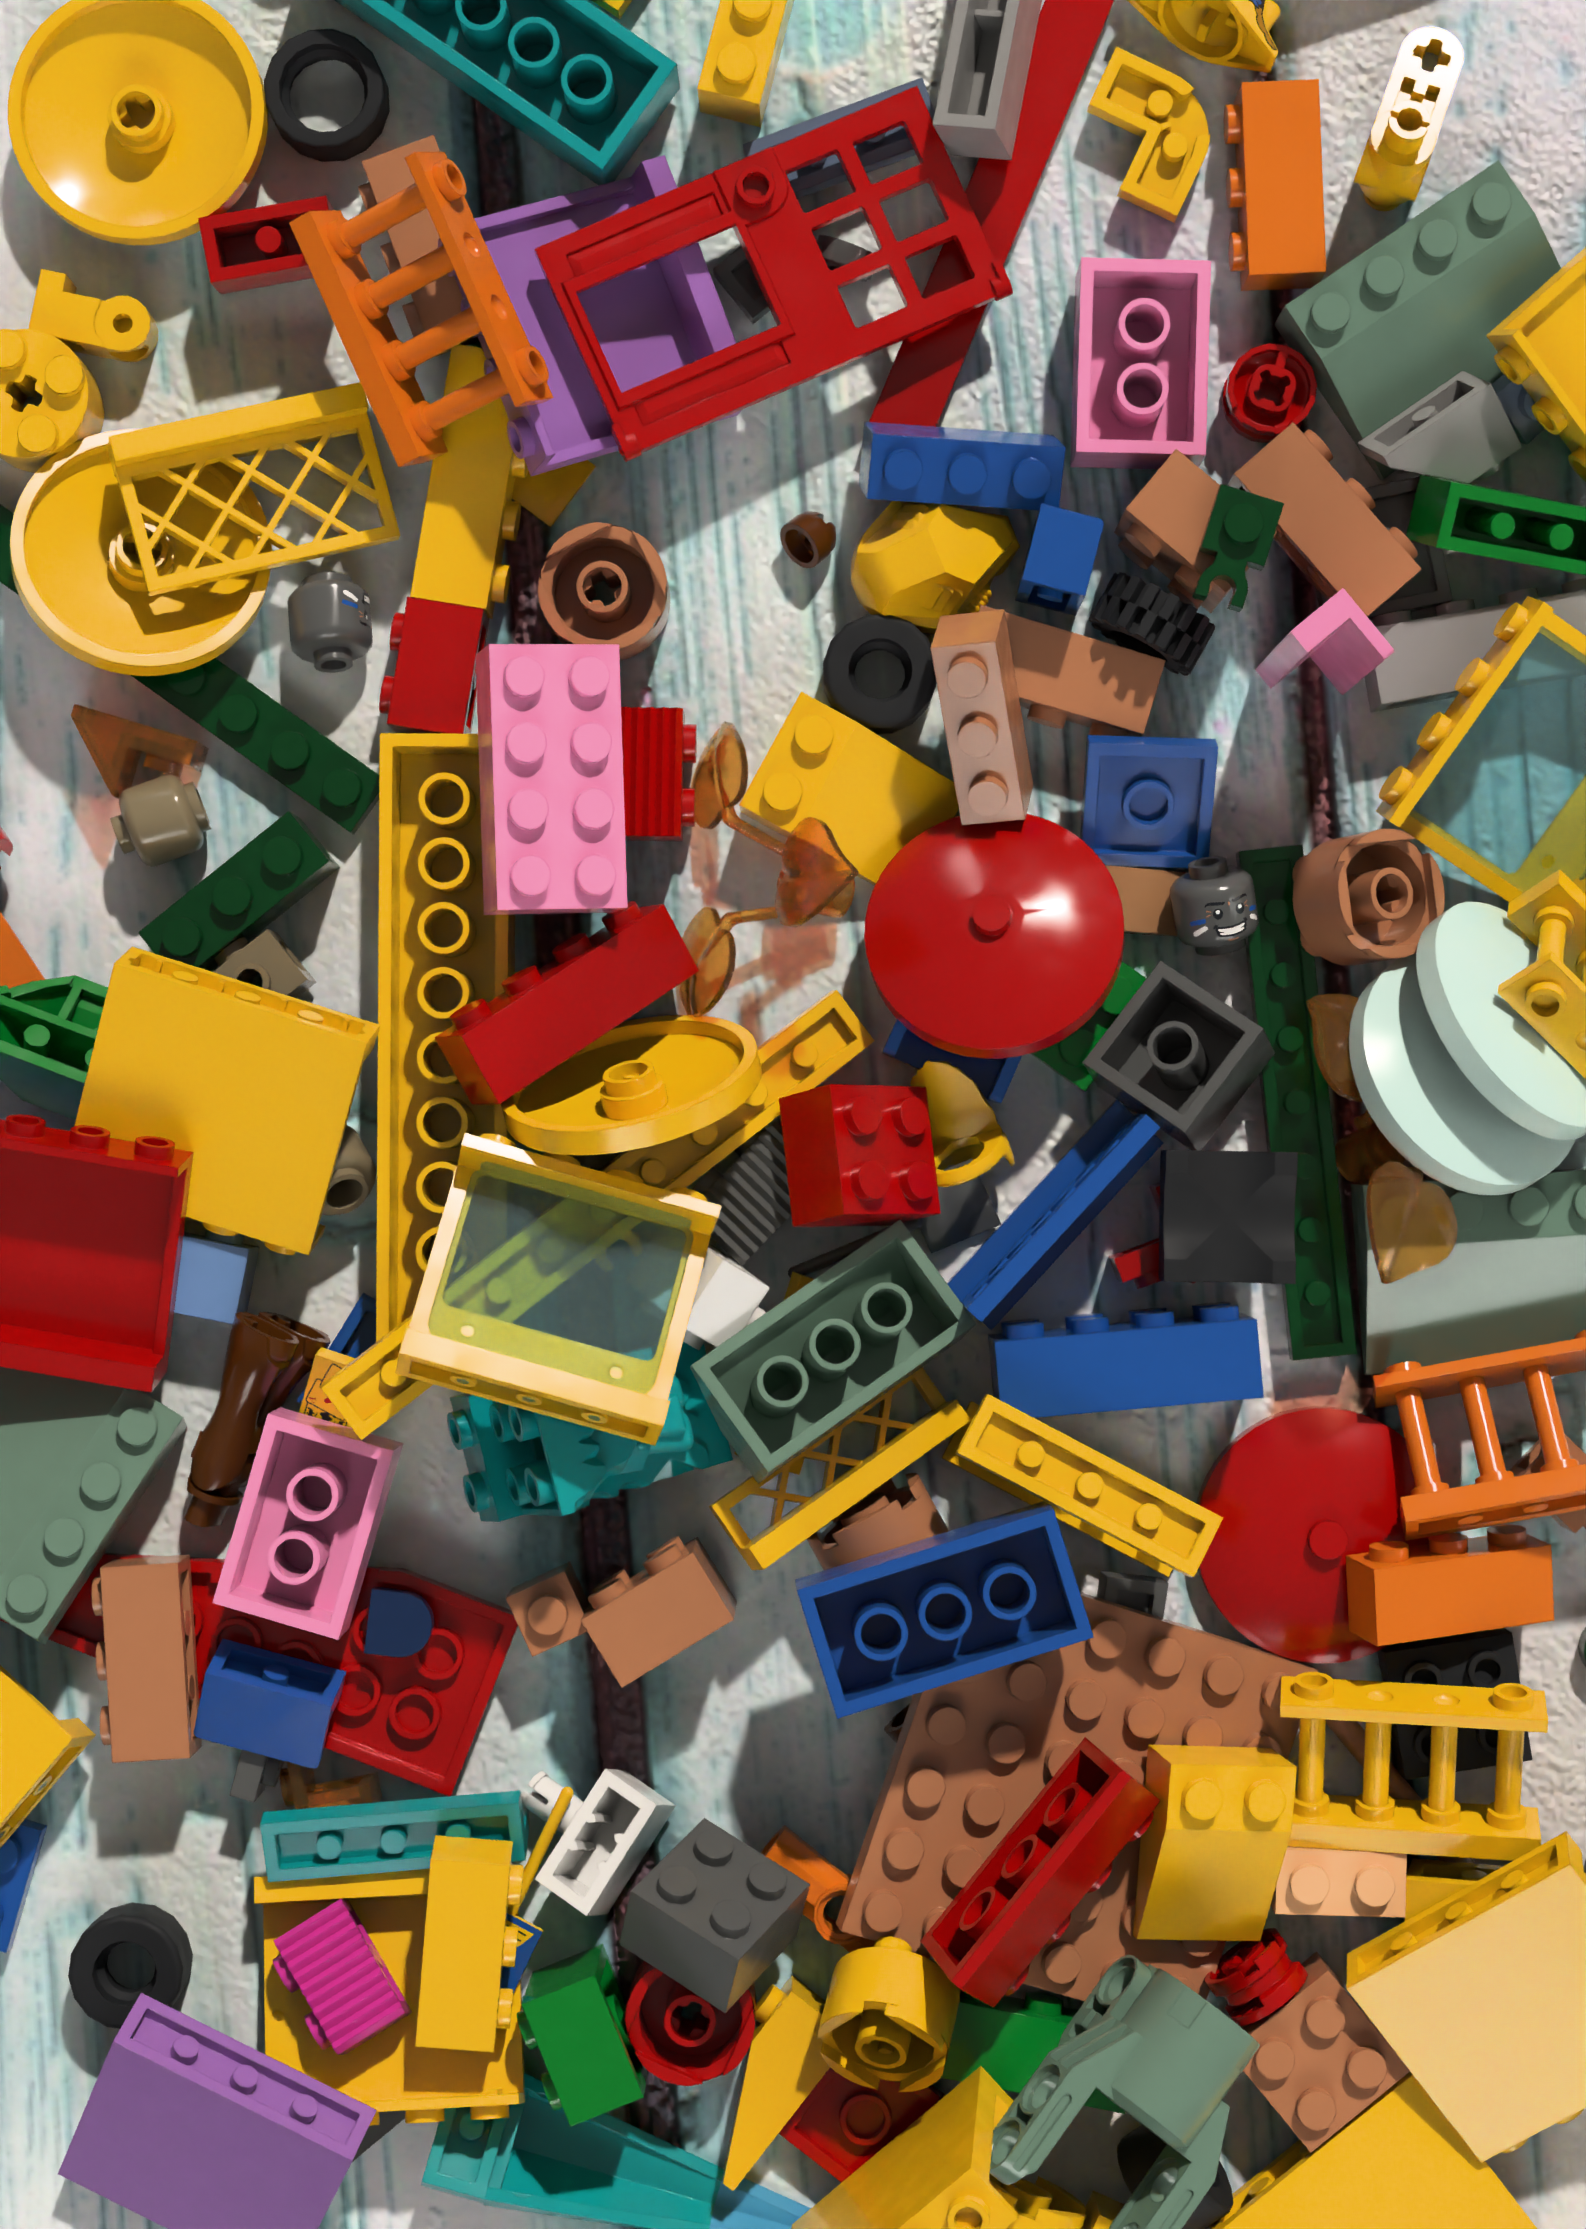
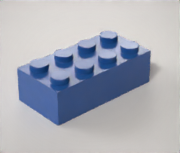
M1216 1302L1192 1305L1193 1316L1174 1318V1311H1167V1308H1147L1128 1311L1129 1322L1109 1324V1317H1103V1313L1065 1316L1066 1328L1044 1329V1323L1039 1322V1319L1001 1322L1002 1333L988 1334L993 1397L1033 1418L1264 1398L1257 1319L1239 1312L1238 1305H1231L1230 1302Z
M1045 1501L795 1580L798 1596L837 1719L1094 1638L1055 1511Z

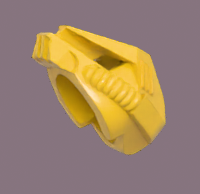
M892 501L861 536L854 549L851 559V584L859 604L871 615L895 616L910 621L922 633L935 634L940 616L979 612L980 605L986 606L989 599L992 597L990 585L994 577L1002 574L1007 569L1020 548V544L1008 516L970 511L958 508L957 505Z

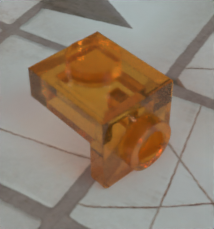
M287 1762L288 1768L280 1770L281 1792L286 1807L295 1806V1809L375 1803L379 1802L382 1798L378 1772L315 1783L313 1768Z

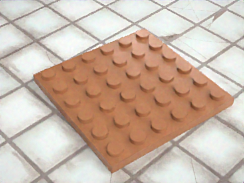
M1080 1592L1094 1638L913 1695L836 1920V1925L842 1932L877 1941L878 1938L885 1936L900 1938L911 1946L912 1952L932 1957L920 1940L1085 1737L1144 1786L1148 1744L1272 1748L1288 1760L1299 1728L1300 1718L1280 1717L1281 1676L1296 1677L1300 1673L1318 1672V1670L1300 1661L1284 1658L1256 1647ZM1139 1837L1135 1841H1128L1114 1858L1111 1873L1103 1885L1092 1893H1086L1072 1910L1070 1923L1062 1936L1052 1944H1045L1030 1962L1029 1973L1023 1984L1085 2001L1114 1962L1123 1956L1134 1955L1146 1966L1151 1964L1157 1969L1160 1968L1207 2000L1210 1988L1204 1979L1209 1972L1213 1971L1214 1974L1216 1973L1226 1941L1136 1939L1133 1936L1141 1839Z

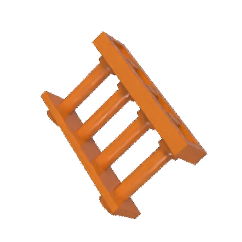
M413 152L404 157L415 183L350 220L343 217L341 210L309 211L289 222L398 467L426 463L447 453V447L441 436L443 427L507 394H510L515 407L541 404L554 398L547 384L549 373L545 360L540 352L530 345L466 201L464 196L467 192L465 179L457 165L447 158L445 152ZM427 208L443 245L376 282L372 280L360 255L361 244ZM455 270L470 307L404 343L398 340L387 315L389 305ZM482 332L498 369L431 404L427 402L414 376L416 366Z
M1586 1329L1577 1333L1574 1339L1423 1367H1421L1419 1362L1415 1361L1401 1362L1384 1369L1383 1374L1373 1376L1375 1408L1393 1405L1398 1407L1416 1488L1411 1490L1410 1496L1400 1497V1519L1405 1541L1586 1509V1464L1579 1465L1578 1460L1571 1459L1551 1380L1552 1376L1586 1370ZM1525 1382L1545 1465L1540 1468L1538 1473L1514 1477V1473L1506 1471L1487 1388ZM1461 1393L1480 1476L1475 1479V1484L1449 1488L1448 1483L1441 1482L1423 1400Z

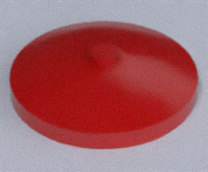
M1026 814L1025 820L962 825L960 816L938 823L913 838L899 850L881 873L867 907L864 932L865 948L871 975L882 1000L892 1014L916 1036L935 1047L967 1057L983 1059L1018 1057L1040 1051L1067 1038L1082 1027L1102 1006L1111 992L1122 963L1124 951L1123 908L1118 889L1103 861L1082 839L1064 827L1030 814Z
M1311 1406L1295 1408L1267 1417L1247 1428L1225 1447L1208 1471L1196 1504L1223 1517L1198 1571L1213 1603L1238 1632L1254 1644L1278 1656L1317 1664L1347 1662L1366 1657L1389 1646L1377 1647L1349 1631L1346 1555L1369 1552V1545L1380 1541H1400L1407 1543L1409 1546L1428 1544V1537L1405 1541L1401 1524L1400 1497L1410 1496L1411 1490L1416 1488L1405 1438L1382 1422L1364 1414L1343 1408Z

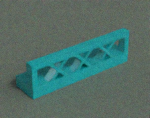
M520 1790L263 1812L260 1822L268 1882L430 1869L435 1835L513 1841L511 1862L526 1861L530 1828L529 1810L522 1808Z

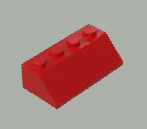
M1085 1737L920 1940L954 1985L994 2008L1003 1996H1009L1020 1988L1029 1973L1030 1962L1043 1946L1054 1943L1062 1936L1070 1923L1072 1910L1084 1895L1096 1891L1103 1885L1111 1873L1112 1861L1126 1843L1137 1840L1145 1833L1153 1820V1810L1161 1800Z

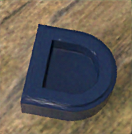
M374 1586L371 1590L364 1653L407 1657L420 1651L428 1642L434 1630V1614L429 1603L421 1595L413 1591Z

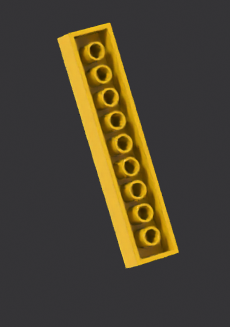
M380 733L378 1024L380 1028L378 1032L376 1342L413 1314L458 1164L464 1134L467 1133L479 1137L481 1134L491 1133L504 1136L514 1142V1138L507 1130L501 1104L472 1105L434 1038L453 1026L450 1016L463 1006L482 998L488 1003L505 991L501 983L515 973V914L484 915L478 734ZM481 1178L477 1181L445 1289L513 1237L514 1185L490 1178Z

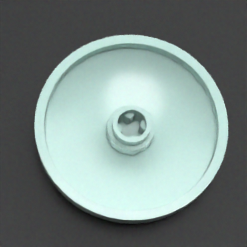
M1463 902L1449 908L1425 927L1420 936L1416 953V968L1421 994L1440 1039L1469 1081L1491 1104L1508 1118L1531 1132L1551 1139L1572 1140L1586 1134V1079L1498 994V986L1536 962L1538 947L1507 918L1508 912L1503 909L1481 902Z
M1416 953L1408 957L1399 958L1374 977L1365 987L1354 1007L1350 1022L1349 1054L1351 1067L1358 1091L1370 1116L1390 1144L1405 1159L1420 1171L1444 1185L1478 1195H1503L1522 1190L1540 1180L1561 1164L1570 1152L1575 1139H1551L1520 1126L1491 1104L1469 1081L1451 1057L1426 1009L1418 982Z

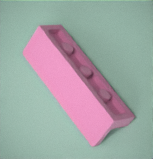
M1342 588L1292 629L1255 670L1271 689L1310 657L1334 687L1344 695L1393 654L1394 649L1345 589Z

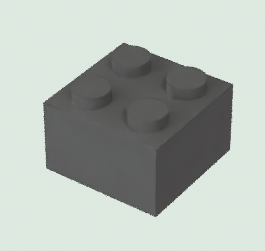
M1159 961L1083 1061V1064L1099 1088L1137 1114H1147L1161 1127L1162 1131L1190 1150L1201 1151L1275 1052L1264 1028L1162 961Z
M704 1818L631 1890L619 1944L726 2013L796 1938L810 1884Z

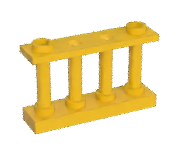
M1559 869L1508 904L1507 918L1538 949L1536 962L1498 986V994L1586 1079V895Z
M990 1394L984 1395L980 1405L972 1401L969 1402L965 1412L971 1421L953 1434L941 1457L942 1459L1029 1505L1043 1501L1049 1503L1055 1511L1057 1520L1165 1577H1169L1173 1569L1188 1577L1195 1576L1223 1517Z
M1304 1672L1296 1677L1281 1676L1280 1717L1300 1718L1298 1782L1294 1798L1292 1833L1288 1846L1514 1861L1541 1845L1538 1808L1524 1807L1521 1804L1525 1731L1548 1732V1716L1544 1691L1532 1690L1525 1685L1517 1683H1503L1494 1688L1333 1679L1331 1676L1320 1672ZM1326 1720L1365 1722L1363 1793L1358 1796L1328 1795L1323 1791ZM1392 1724L1431 1726L1428 1798L1424 1800L1393 1799L1389 1796ZM1458 1727L1498 1730L1494 1802H1491L1489 1805L1458 1803L1454 1800Z

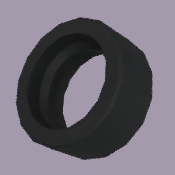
M316 29L301 33L287 40L270 61L264 78L266 107L282 139L301 155L321 162L346 161L366 151L382 134L390 112L389 88L373 52L355 36L335 29ZM337 60L348 64L358 73L364 85L362 109L350 124L336 131L319 132L307 128L296 118L291 108L290 90L294 79L304 68L319 61Z

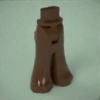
M248 1312L235 1313L224 1361L219 1399L204 1430L200 1431L191 1453L192 1464L187 1482V1491L193 1497L184 1516L186 1521L199 1527L220 1526L223 1523L229 1506L241 1503L243 1493L238 1489L247 1486L267 1415L282 1407L296 1385L311 1371L317 1351L321 1347L328 1349L330 1338L326 1333L277 1313L259 1312L258 1316Z

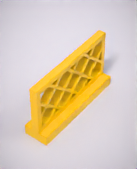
M353 383L109 436L108 454L114 477H117L148 595H157L399 540L401 535L367 414L369 408L367 397L361 383ZM357 433L363 458L352 476L319 457L330 438ZM318 441L312 452L301 446V444ZM284 448L306 462L290 489L285 488L257 471L269 451ZM256 454L250 465L237 459ZM222 462L243 475L227 503L194 485L205 465ZM313 466L345 485L329 514L297 495ZM193 468L187 479L174 473ZM365 469H367L371 488L359 481ZM159 476L180 490L162 518L138 503L133 481ZM251 480L283 499L267 527L262 526L234 509ZM352 490L376 504L382 527L358 532L336 519ZM188 494L220 513L203 542L171 523ZM290 504L323 523L311 543L296 546L274 533ZM228 518L260 537L248 557L232 560L211 547ZM143 519L157 527L149 540ZM330 528L342 535L324 539ZM164 532L197 551L186 571L158 576L152 552ZM267 542L280 549L261 554ZM204 556L217 563L198 568Z

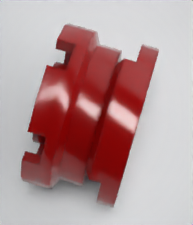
M1268 343L1251 348L1237 360L1223 385L1221 403L1226 420L1236 433L1250 441L1270 443L1292 422L1299 428L1315 403L1317 382L1313 368L1301 353L1287 345Z
M1276 1928L1263 1930L1260 1941L1239 1942L1221 1957L1216 1973L1214 1974L1211 1971L1205 1976L1204 1980L1216 1997H1224L1226 1999L1225 2009L1231 2019L1239 2026L1257 2022L1273 2013L1299 1991L1308 1977V1973L1299 1961L1292 1962L1285 1951L1288 1945Z

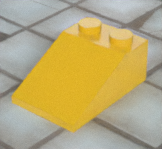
M803 692L798 696L739 804L741 813L873 885H876L888 863L908 842L938 823L954 818L959 810L953 781L860 723Z
M1148 1744L1145 1787L1161 1801L1153 1810V1820L1140 1839L1133 1936L1136 1939L1261 1940L1292 1833L1297 1773L1295 1765L1272 1748Z

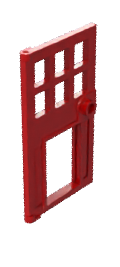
M917 86L784 143L769 147L717 169L711 174L534 249V254L611 421V433L625 462L641 456L643 452L982 305L994 300L999 301L1013 294L1010 280L1000 258L995 259L944 144L932 125L933 120ZM899 126H903L920 164L875 184H871L854 146ZM831 155H837L854 193L804 213L787 174ZM929 183L946 222L904 240L897 241L880 203L920 185ZM862 212L879 250L839 268L830 270L813 235V231L855 213ZM733 227L777 326L621 393L577 294ZM954 240L972 279L926 299L922 298L906 260ZM888 269L905 308L859 328L855 327L838 289L881 270Z

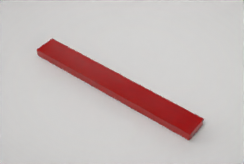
M1045 0L1040 11L1012 160L979 158L965 191L995 259L1000 258L1003 267L1115 0ZM954 240L943 244L923 291L922 298L926 299L972 279ZM988 303L904 339L869 422L937 427Z

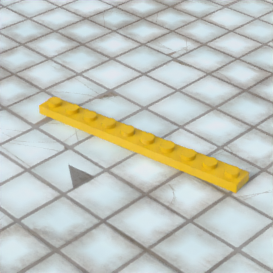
M832 990L757 1048L762 1068L761 1080L753 1094L738 1108L718 1121L685 1136L645 1148L624 1151L599 1171L605 1173L609 1170L628 1171L641 1177L644 1184L669 1191L672 1188H687L780 1115L779 1098L814 1089L872 1044L874 1039L837 990ZM561 1199L448 1286L444 1291L443 1301L449 1307L512 1324L643 1221ZM412 1315L319 1386L361 1441L433 1385L395 1374L399 1351L406 1328H409Z

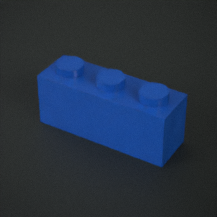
M864 422L858 486L867 499L1037 511H1039L1041 503L1059 508L1066 447L1054 435Z

